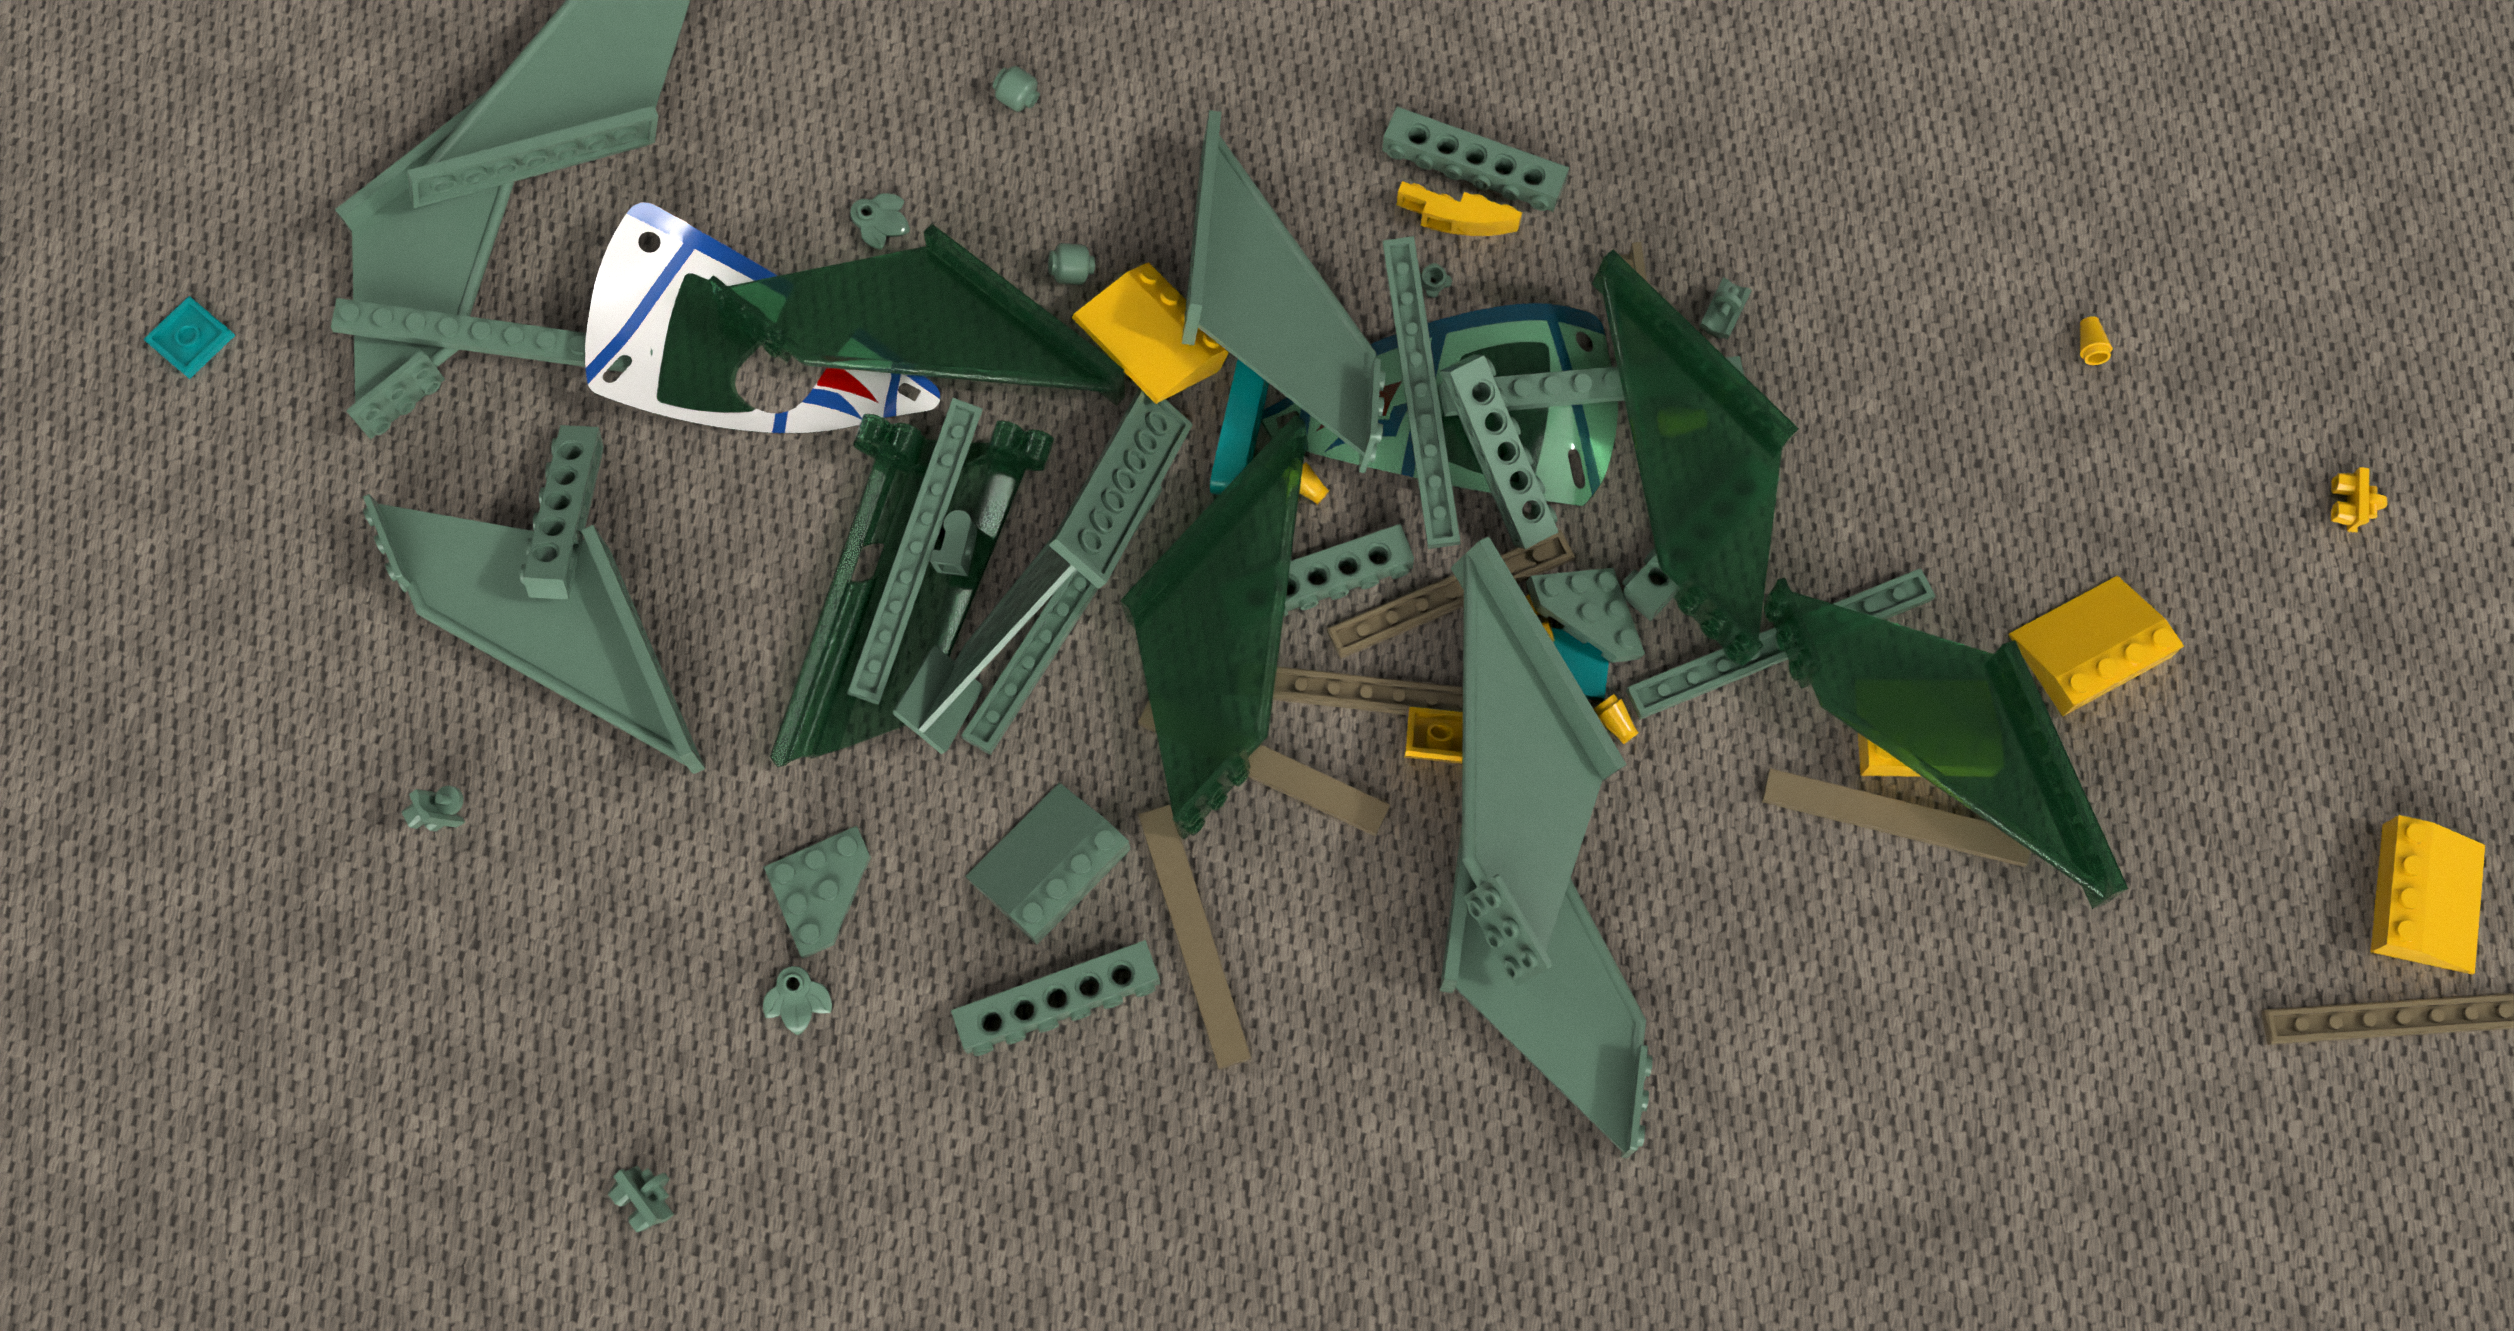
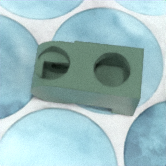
M954 510L944 519L943 526L946 533L941 550H932L930 563L937 573L968 576L976 544L977 528L968 513L962 510Z

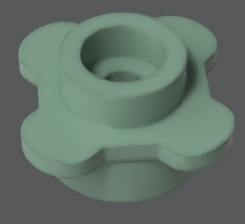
M1431 263L1420 273L1421 285L1426 290V295L1430 298H1436L1442 289L1449 288L1452 284V278L1446 275L1444 268L1437 263ZM1433 278L1436 279L1434 283L1430 281Z

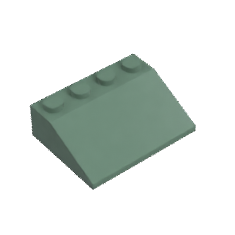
M1059 782L965 877L1037 945L1131 849L1129 840L1113 825Z

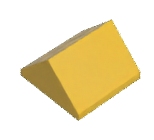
M1409 706L1404 757L1462 764L1463 712Z

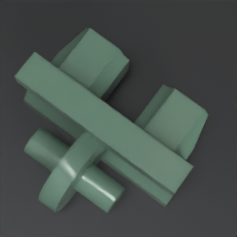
M1723 277L1699 327L1705 329L1708 334L1714 337L1728 340L1752 290L1737 286Z
M444 786L437 792L416 789L409 794L413 803L402 810V815L407 825L414 829L424 824L430 831L436 832L444 826L457 828L465 823L463 817L457 815V812L462 808L464 797L460 789L455 786Z
M635 1166L627 1171L621 1169L613 1176L617 1182L608 1192V1195L620 1207L632 1201L637 1210L628 1217V1222L636 1232H641L655 1224L666 1222L674 1215L665 1203V1200L669 1197L663 1188L669 1181L666 1173L654 1176L649 1168L642 1172L639 1166Z

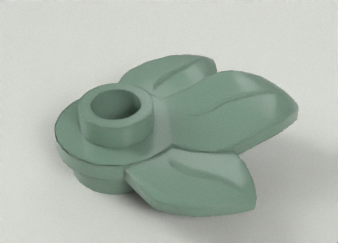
M889 193L878 194L872 200H857L851 207L850 218L852 222L860 228L864 242L873 248L882 250L885 245L886 236H902L910 231L906 218L899 212L904 204V200L897 195ZM861 210H867L871 212V215L864 216Z
M790 966L780 972L777 977L776 986L766 993L763 1000V1011L765 1018H774L781 1015L785 1026L791 1032L800 1035L808 1026L812 1012L830 1013L832 1011V1001L828 990L823 984L811 981L810 975L805 969L799 966ZM791 977L799 980L800 985L796 990L790 989L787 985V981Z

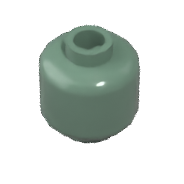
M1012 66L1008 69L1006 67L1003 68L993 83L996 99L1015 112H1020L1026 107L1031 109L1040 95L1037 91V79L1018 66Z
M1059 243L1055 250H1051L1049 253V275H1053L1055 281L1060 284L1082 285L1086 282L1089 274H1094L1095 257L1089 256L1088 248L1085 245Z

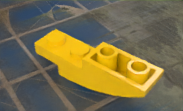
M1402 181L1397 194V206L1422 214L1421 226L1436 231L1466 236H1493L1517 232L1520 227L1522 212L1517 211L1513 206L1507 204L1500 205L1489 201L1480 194L1464 192L1459 202L1450 195L1437 194L1426 190L1419 184H1409Z

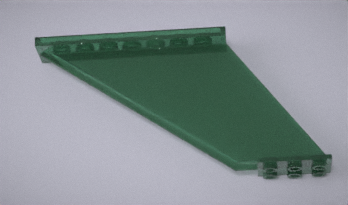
M933 224L923 232L926 244L924 247L727 286L714 275L709 279L712 288L711 295L717 302L718 307L716 309L718 313L728 322L733 320L740 325V330L749 339L754 340L756 338L763 343V348L772 357L777 358L779 356L785 362H788L792 355L804 366L1096 391L1116 406L1125 398L1124 369Z
M1613 249L1604 257L1592 285L1603 294L1659 568L1680 588L1674 599L1677 601V606L1681 612L1687 616H1692L1700 624L1702 632L1708 638L1715 639L1724 648V653L1731 661L1739 663L1744 667L1764 646L1759 640L1781 454L1799 428Z
M1296 415L1292 417L1120 600L1128 623L1136 630L1173 812L1172 820L1179 836L1184 840L1190 834L1194 836L1202 829L1205 824L1204 818L1212 810L1217 811L1224 805L1228 798L1226 794L1235 785L1239 787L1245 782L1250 774L1249 769L1251 767L1248 758L1268 737L1304 454L1309 449L1305 422Z
M1785 577L1777 580L1765 599V616L1775 626L1777 644L1781 651L1786 652L1789 659L1788 667L1791 677L1794 681H1798L1801 689L1811 684L1820 707L2082 886L2092 909L2107 904L2128 889L2015 640L2002 644L1992 654L1792 592Z

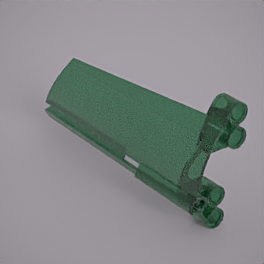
M875 414L863 415L853 446L875 460L770 754V758L777 768L786 766L791 761L799 758L810 757L812 759L906 726L893 714V710L931 648L937 646L950 657L1025 471H1043L1045 469L1054 443V438L1051 435L1036 429L1024 431L1015 423L999 420L995 424L989 443L970 444L945 515L946 517L954 510L965 511L969 514L977 528L976 544L968 576L937 573L929 561L880 703L877 705L849 695L847 692L937 440L926 439L925 436L921 435V431L912 425L900 422L893 425L881 416ZM944 521L933 550H941L946 533L943 526ZM871 544H883L884 546L874 575L867 580L852 581L851 579L862 549Z

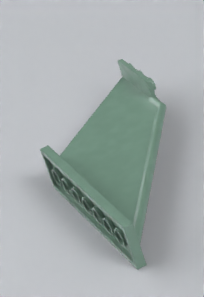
M565 0L424 166L407 170L409 196L413 207H422L655 143L658 123L656 106L691 0Z
M486 92L335 209L352 233L353 300L463 316L471 315L514 182L414 208L409 196L407 170L424 166ZM354 335L355 403L346 412L370 439L376 435L384 434L394 420L401 415L410 413L420 399L425 395L435 393L439 389L445 378L437 367L459 349Z
M1209 110L1201 151L1182 344L1195 345L1198 328L1356 450L1359 453V472L1365 473L1368 463L1375 461L1377 443L1380 444L1383 433V424L1378 423V417H1382L1384 409V397H1379V391H1383L1386 376L1385 371H1380L1381 359L1376 358L1375 350L1219 135L1221 112Z
M1139 388L1053 537L965 643L955 661L937 646L930 649L894 708L893 714L939 753H945L983 689V685L975 679L976 676L1075 570H1078L1098 589L1107 583L1193 424L1166 399L1155 404Z
M370 494L363 496L367 506L363 509L365 518L371 527L375 526L378 535L374 536L375 543L382 554L386 553L389 560L385 564L386 570L392 581H398L404 593L408 591L417 615L684 764L692 774L705 769L610 548L594 525L581 530L585 540L582 541L569 599L530 598L525 584L520 582V569L522 564L527 563V540L533 538L534 531L378 504Z
M1488 536L1478 541L1451 567L1452 572L1464 590L1462 862L1477 886L1476 889L1465 895L1464 899L1470 914L1477 920L1485 933L1488 945L1494 949L1502 962L1505 974L1518 987L1552 967V962L1547 956L1546 951L1601 783L1627 764Z
M1461 827L1440 991L1453 993L1454 989L1460 992L1621 1150L1622 1158H1629L1638 1150L1639 1146H1643L1645 1137V1125H1640V1117L1642 1111L1646 1112L1648 1107L1649 1090L1643 1089L1646 1076L1650 1077L1653 1062V1057L1647 1055L1648 1046L1644 1045L1645 1016L1571 878L1546 951L1547 956L1552 962V967L1518 987L1514 985L1513 981L1505 974L1503 964L1496 952L1488 945L1485 933L1477 920L1470 914L1464 896L1476 889L1477 886L1462 862Z

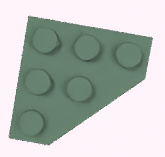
M1614 568L1530 576L1525 582L1536 612L1545 618L1551 616L1563 624V630L1583 644L1588 641L1601 650V656L1609 662L1639 660L1645 654Z
M857 826L764 866L802 959L835 944L840 927L858 890L859 882L869 864L871 856Z

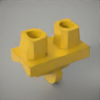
M2359 467L2353 474L2338 473L2331 480V491L2333 494L2347 495V502L2337 501L2332 505L2331 521L2347 525L2348 532H2358L2359 526L2367 524L2369 519L2377 518V510L2384 509L2388 505L2387 497L2378 494V487L2369 486V468Z

